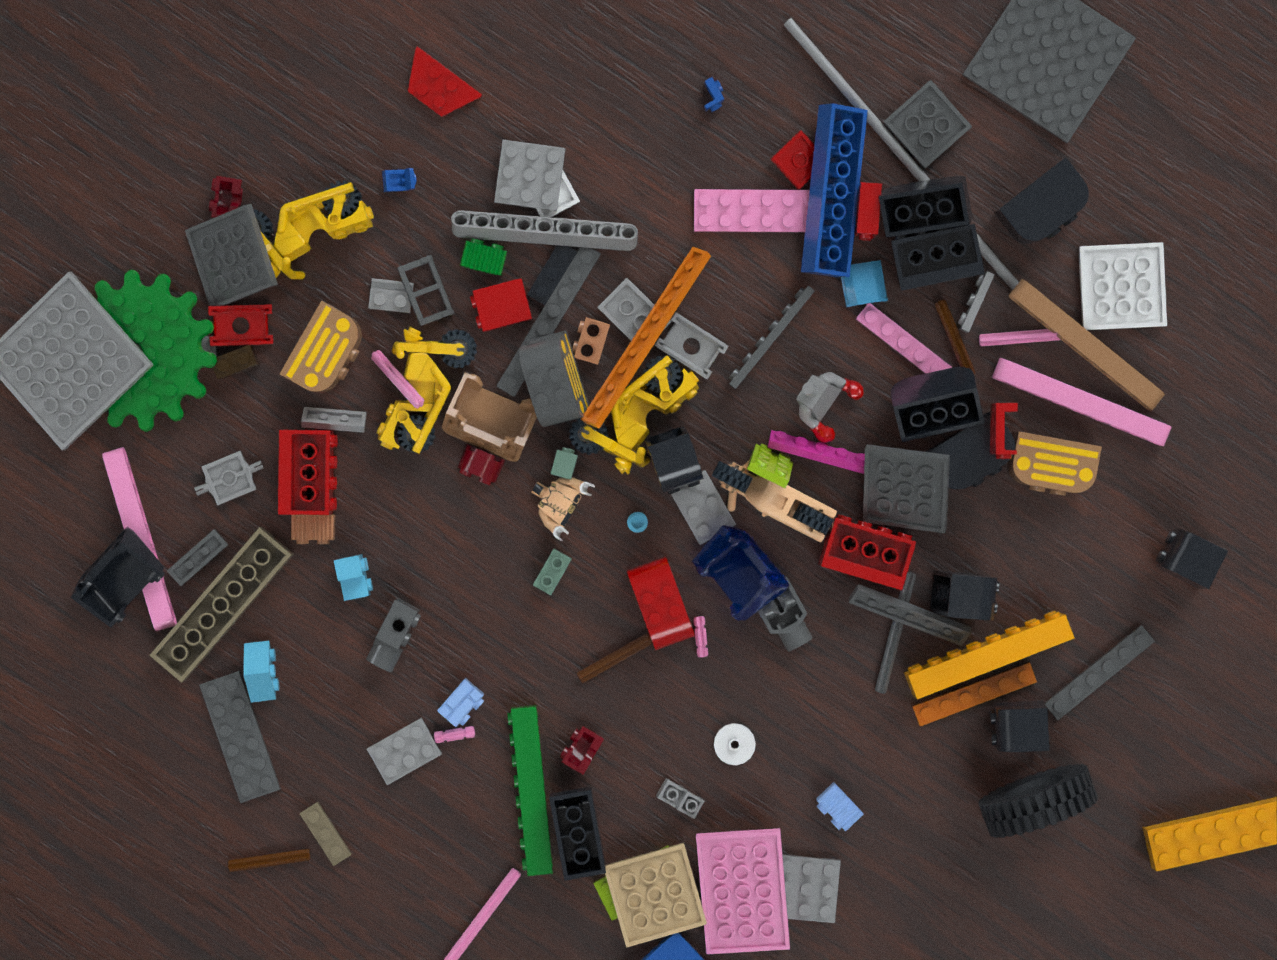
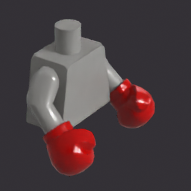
M832 372L821 374L819 377L812 375L808 382L803 385L802 391L796 399L799 404L800 419L810 427L815 437L823 443L832 441L835 438V432L833 428L824 426L820 421L841 390L847 392V395L855 400H859L864 394L863 386L859 382L842 378Z

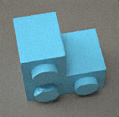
M360 554L334 560L337 579L341 583L344 601L371 595L370 591L373 590L371 578L367 579L366 571L369 570L367 558H363V555Z
M269 641L244 644V679L251 702L276 700V691H279V680L274 678L276 677L275 665H272V661H276L275 649H271Z

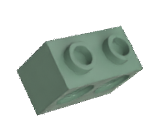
M562 447V451L557 450L551 470L552 475L572 479L578 455L574 454L575 450Z
M554 548L533 586L552 595L572 558Z

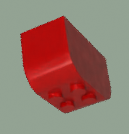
M666 556L627 570L655 650L695 636Z

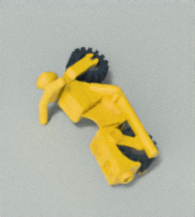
M338 180L335 185L333 183L329 184L331 186L330 189L326 187L323 192L284 204L279 213L274 245L270 242L273 239L271 233H274L273 223L264 213L254 210L276 278L281 270L290 279L301 280L305 278L303 271H293L290 268L291 261L310 251L309 238L315 230L323 229L333 239H343L349 234L361 233L373 227L371 221L374 218L372 209L363 202L361 193L352 182L348 183L343 180V183ZM326 210L329 213L328 218L321 211Z
M412 327L409 330H403L406 342L396 341L393 344L392 353L397 358L402 359L405 355L404 350L410 352L407 358L404 377L422 396L424 405L417 409L408 400H396L394 404L391 403L385 414L388 415L385 423L381 422L376 434H379L378 439L382 441L380 445L390 450L393 447L399 449L400 446L394 439V430L399 421L400 424L397 426L396 436L398 442L405 450L420 454L422 451L428 450L430 445L432 446L435 439V428L433 425L448 397L451 385L427 353L439 354L442 361L453 368L468 366L475 358L477 345L474 338L463 330L454 329L453 331H448L446 334H443L439 342L420 341L423 339L420 336L421 332ZM407 411H423L427 413L425 417L417 414L409 416Z
M668 355L664 357L657 356L656 359L652 358L651 362L645 365L644 374L623 391L612 408L611 414L617 442L608 438V430L604 423L599 429L586 424L580 418L572 423L569 437L577 451H580L582 454L587 453V455H591V453L597 454L599 450H604L617 456L615 458L617 462L614 465L621 474L624 472L629 474L632 463L639 467H644L650 463V458L645 456V448L639 447L649 434L646 425L647 414L651 410H657L665 415L670 412L674 413L681 407V403L684 400H690L696 396L699 389L697 384L698 378L692 371L688 373L685 369L682 370L684 378L681 384L682 375L679 365L674 359L669 358ZM649 389L656 395L660 394L661 400L653 396L652 394L645 392V390Z

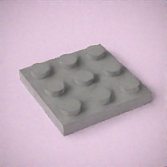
M503 140L494 202L557 211L565 148Z
M782 854L788 919L835 923L841 861L838 859Z

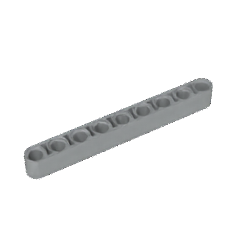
M457 211L451 217L452 232L456 237L624 251L633 250L637 246L638 240L636 226L627 223L474 211Z

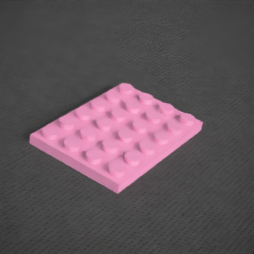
M780 828L696 834L702 908L707 922L704 925L706 954L790 949Z

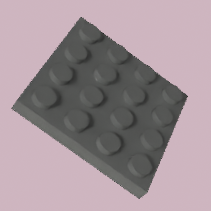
M252 204L244 205L185 230L209 306H225L278 285Z
M867 444L865 447L863 522L945 533L947 530L950 455Z

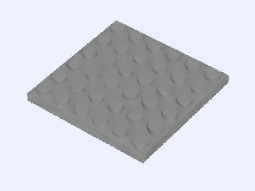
M68 272L0 338V380L61 450H66L153 366V363L72 272Z

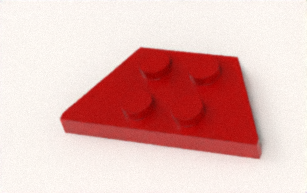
M418 46L416 47L408 93L441 117L482 97L481 93Z

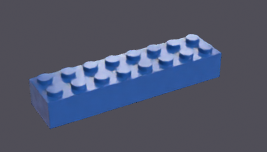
M833 103L819 105L801 272L830 277H850L868 110Z

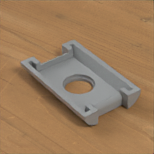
M676 312L671 319L674 324L664 340L659 338L655 346L708 379L712 373L709 370L710 366L719 352L724 354L729 346ZM689 338L696 339L700 344L699 351L696 354H687L683 349L685 340Z

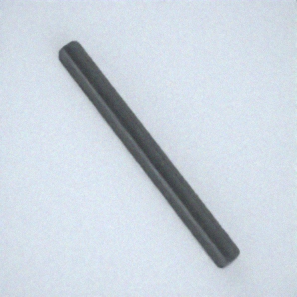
M907 572L903 589L899 593V600L909 603L916 574ZM892 620L875 687L876 692L883 694L886 693L904 625L895 620Z

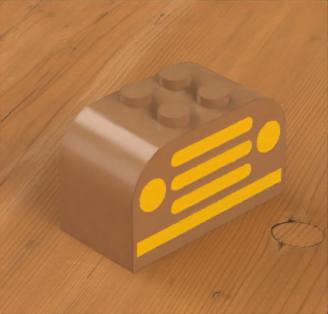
M321 301L281 370L280 375L309 391L322 393L333 389L340 379L344 380L349 372L347 368L349 362H354L360 352L357 350L362 339L359 324L350 316Z
M1019 431L1013 432L1012 436L1015 441L1017 455H1013L1012 459L1007 462L1008 471L1016 482L1030 486L1029 490L1045 492V489H1050V494L1066 496V492L1080 493L1086 491L1095 482L1101 446Z

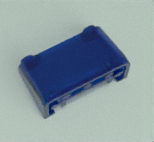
M722 525L692 560L697 567L696 571L703 577H712L733 602L730 606L731 615L738 621H745L783 594L790 586L785 577L747 532L738 528Z

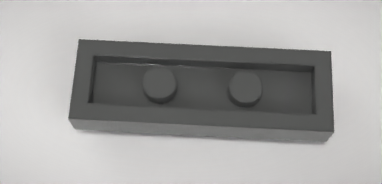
M214 529L170 567L167 572L180 586H183L229 544Z

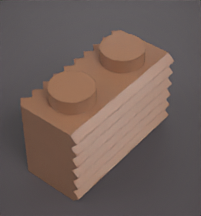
M292 515L291 540H296V544H309V540H317V544H330V540H335V515Z

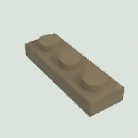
M316 802L300 813L333 866L352 854L319 802Z

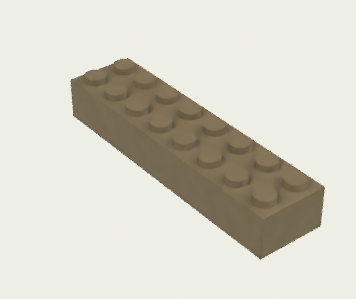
M259 527L150 656L181 683L186 681L294 553L265 528Z

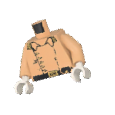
M559 478L556 481H552L548 488L539 482L534 486L531 493L541 498L538 504V514L544 526L559 541H563L560 538L562 532L569 534L564 526L582 496L592 495L587 492L589 486L595 487L593 484L576 478L571 480Z

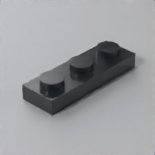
M557 245L527 295L545 306L577 254V251L569 246Z

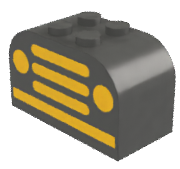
M567 331L527 340L520 347V363L532 404L541 426L547 427L584 417L583 414L589 407V403Z

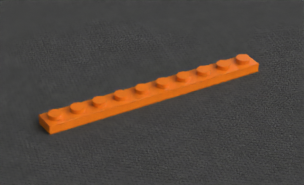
M695 247L691 248L583 414L584 417L581 418L583 422L598 429L601 427L710 259L711 255L707 251Z

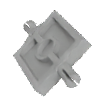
M238 451L202 466L206 483L194 487L195 491H198L196 494L199 496L209 491L214 496L217 505H221L257 490L253 480V473L264 469L263 465H261V460L249 465L245 461L242 452Z

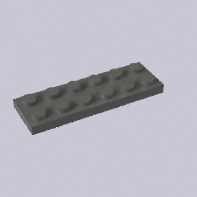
M240 671L200 684L202 695L240 803L280 790L278 778Z

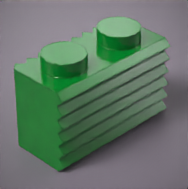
M473 238L471 242L466 241L460 263L461 267L502 276L507 251L503 250L504 246L493 243L491 247L483 245L484 241Z

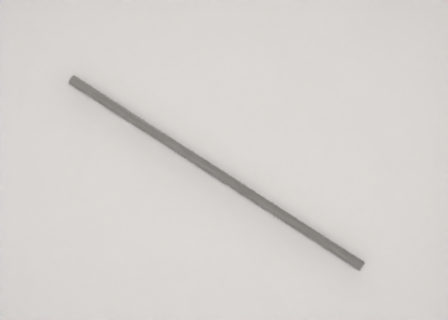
M790 18L784 24L787 30L855 108L868 110V124L918 182L931 180L795 21ZM977 234L981 255L1013 290L1019 283L1018 280Z

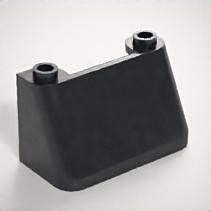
M126 527L83 573L70 598L111 628L116 622L120 623L125 618L126 613L124 611L127 605L149 582L153 583L155 581L158 583L165 574L163 572L164 566L131 528Z

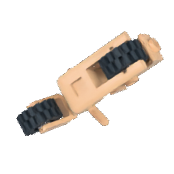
M749 460L743 466L732 462L731 465L721 461L718 462L711 476L718 479L721 487L729 491L728 511L733 512L735 510L738 493L744 496L758 511L762 512L763 517L768 515L818 542L823 541L834 521L832 518L837 513L835 509L788 485L786 488H783L761 476H754L748 473Z

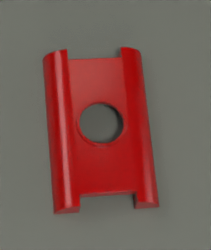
M272 304L208 306V314L213 316L214 337H209L210 346L273 344V335H268V314H272ZM242 317L248 321L249 329L246 333L238 334L233 330L232 324L236 318Z

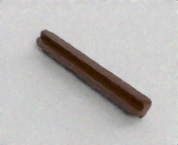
M946 300L937 301L935 307L960 367L971 369L975 375V369Z
M646 633L577 673L578 678L582 683H585L652 645L653 642L650 635Z
M309 849L234 859L228 861L229 872L309 861L311 855Z

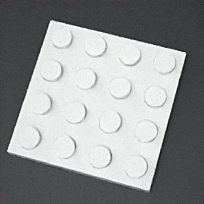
M1163 242L1078 247L1082 327L1086 330L1167 326Z

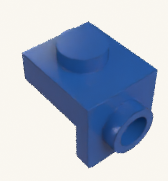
M711 77L704 84L713 101L704 105V110L708 111L710 109L713 112L722 107L721 103L724 102V97L721 92L724 90L718 80L714 81Z
M413 168L382 171L384 192H401L415 189L416 175Z

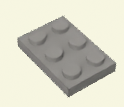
M626 278L597 308L632 341L654 307V304Z
M706 470L702 472L704 479L700 480V484L693 487H688V485L679 487L680 491L671 494L699 545L736 525Z
M422 717L367 748L387 785L442 755Z

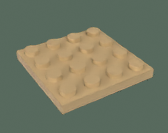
M684 843L606 865L605 875L626 948L707 924Z

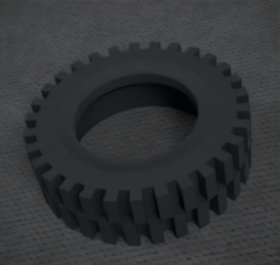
M1071 764L1065 767L1060 766L1056 769L1051 768L1045 772L1040 771L1035 775L1025 776L1026 778L1017 779L1013 783H1007L1004 787H999L996 791H991L988 795L983 796L978 804L989 835L994 838H1004L1006 836H1014L1015 834L1021 835L1025 832H1033L1035 829L1046 828L1045 826H1052L1059 821H1065L1068 817H1074L1078 815L1077 813L1084 812L1087 808L1096 804L1098 795L1087 765Z

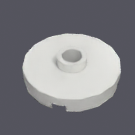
M727 724L719 729L715 736V752L720 760L727 764H743L751 758L755 751L754 735L742 724ZM733 741L739 743L737 748L731 747Z

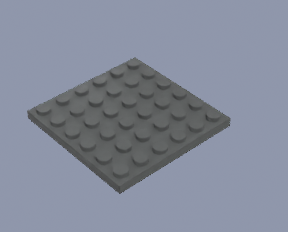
M1011 0L962 76L1067 144L1136 37L1079 0Z

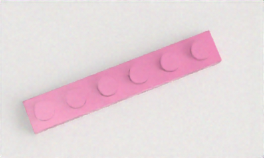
M868 303L857 316V321L925 374L952 368L871 303Z

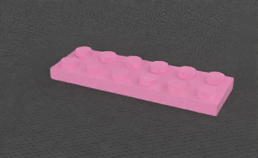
M694 189V232L805 233L810 190Z

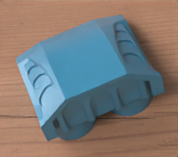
M881 260L851 265L850 277H841L846 308L888 301Z

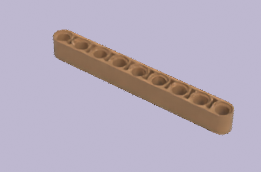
M1021 279L1008 295L1012 301L1049 331L1057 333L1056 336L1149 411H1152L1165 395L1152 382L1027 281Z

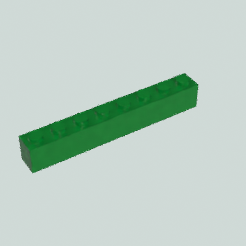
M537 705L512 707L511 713H507L508 725L513 726V733L510 734V745L515 746V754H512V765L517 767V775H514L515 788L519 787L520 795L516 796L517 809L521 808L522 815L518 817L519 829H523L524 837L520 838L521 850H525L526 858H522L523 871H527L528 876L553 874Z

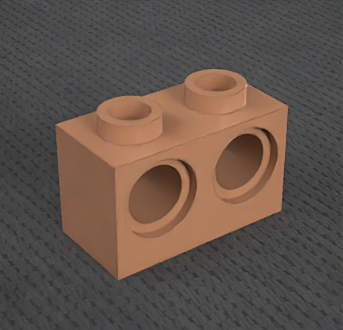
M587 317L585 322L580 321L577 333H581L579 342L574 341L572 348L573 353H575V359L598 365L610 324ZM590 325H596L599 328L597 336L592 337L588 335L587 328ZM584 345H590L593 348L591 356L585 357L581 354V348Z

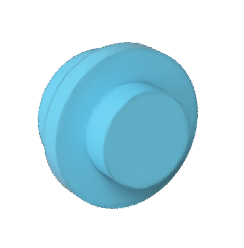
M634 512L628 517L627 525L631 531L640 533L647 528L648 519L645 514Z

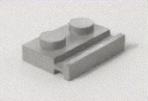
M372 278L369 309L411 314V303L401 281ZM409 283L413 291L414 283Z

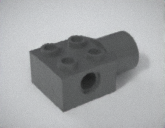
M787 576L749 595L770 634H778L787 652L800 647L813 638L803 620L807 612Z
M399 598L396 599L375 638L366 660L383 670L392 672L403 652L401 646L405 647L412 636L409 633L411 627L415 628L421 618V615L418 614L420 609ZM400 619L404 622L405 628L403 630L396 627V620Z

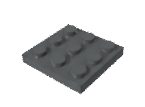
M931 80L883 122L924 169L972 127Z

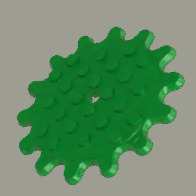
M128 270L124 275V285L119 290L113 289L104 280L98 281L95 285L97 301L136 345L142 347L145 356L153 363V366L108 409V424L111 427L121 426L126 416L133 415L138 420L139 428L144 432H148L153 429L154 417L159 412L166 413L172 421H180L184 416L180 404L181 399L185 395L201 399L206 394V388L199 382L197 375L200 369L212 368L217 363L216 355L205 351L201 345L202 339L213 332L214 325L210 320L197 321L192 317L191 310L197 303L195 293L189 291L180 297H173L170 294L171 279L166 274H159L151 286H144L140 281L139 273L135 270Z

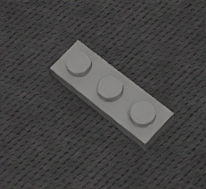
M986 271L985 274L979 275L975 286L978 288L975 294L971 293L966 304L969 305L966 313H962L958 324L961 325L959 330L965 333L970 331L995 274Z
M304 407L301 427L364 433L367 412Z

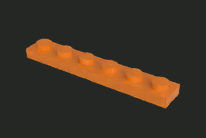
M1028 662L912 706L919 726H923L1034 684L1037 680L1031 664Z

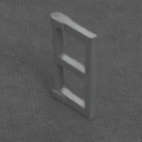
M427 255L424 258L397 267L419 326L455 314L432 255ZM428 263L436 284L413 292L405 272ZM438 289L446 310L423 318L415 298Z

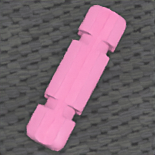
M697 616L693 619L694 626H696L694 630L696 646H698L696 649L697 656L707 657L708 647H706L707 636L706 628H704L705 618L704 616Z
M473 726L465 727V729L456 728L434 733L435 743H442L445 740L447 742L461 740L464 737L467 739L475 737Z

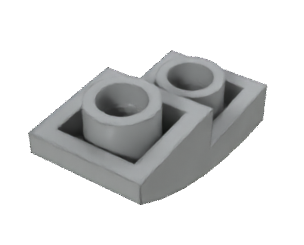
M667 778L656 795L658 799L695 819L704 803L703 799Z

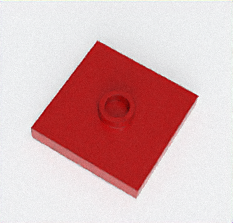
M800 130L770 158L798 190L811 179L814 143Z

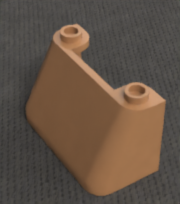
M465 372L445 414L442 425L443 431L502 458L518 461L537 419L532 400H522L518 404L482 388L483 383L480 377Z

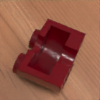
M222 176L213 178L211 189L215 191V198L211 199L209 203V211L212 212L211 217L215 218L241 207L243 195L241 185L243 180Z
M467 444L458 464V468H460L459 473L470 478L474 474L480 477L478 481L490 485L491 482H497L505 460Z
M582 726L580 730L575 729L570 738L573 741L571 746L564 748L560 758L563 759L562 763L584 775L604 738Z

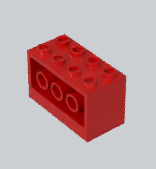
M279 430L278 514L332 515L333 511L337 510V498H333V490L337 489V477H334V469H337L338 460L337 456H334V448L338 446V436L334 435V431ZM312 446V449H315L312 457L307 453V449ZM310 467H312V470H314L315 474L312 475L311 478H309V475L306 473ZM309 488L314 492V496L311 499L306 495V491H309Z
M839 514L837 518H832L834 521L828 530L818 565L902 590L916 545V541H912V536L898 532L897 536L892 535V530L880 526L875 530L871 528L872 524L860 520L855 524L851 522L852 518ZM851 538L852 546L845 549L844 540ZM871 544L872 552L866 555L864 547ZM891 550L892 558L886 561L884 553Z

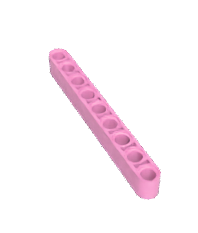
M999 358L992 378L1159 446L1164 447L1172 428L1167 424L1003 358Z
M124 447L103 453L104 464L124 529L126 527L131 528L158 559ZM164 577L158 583L155 581L153 583L149 582L142 591L155 631L174 627L177 621Z

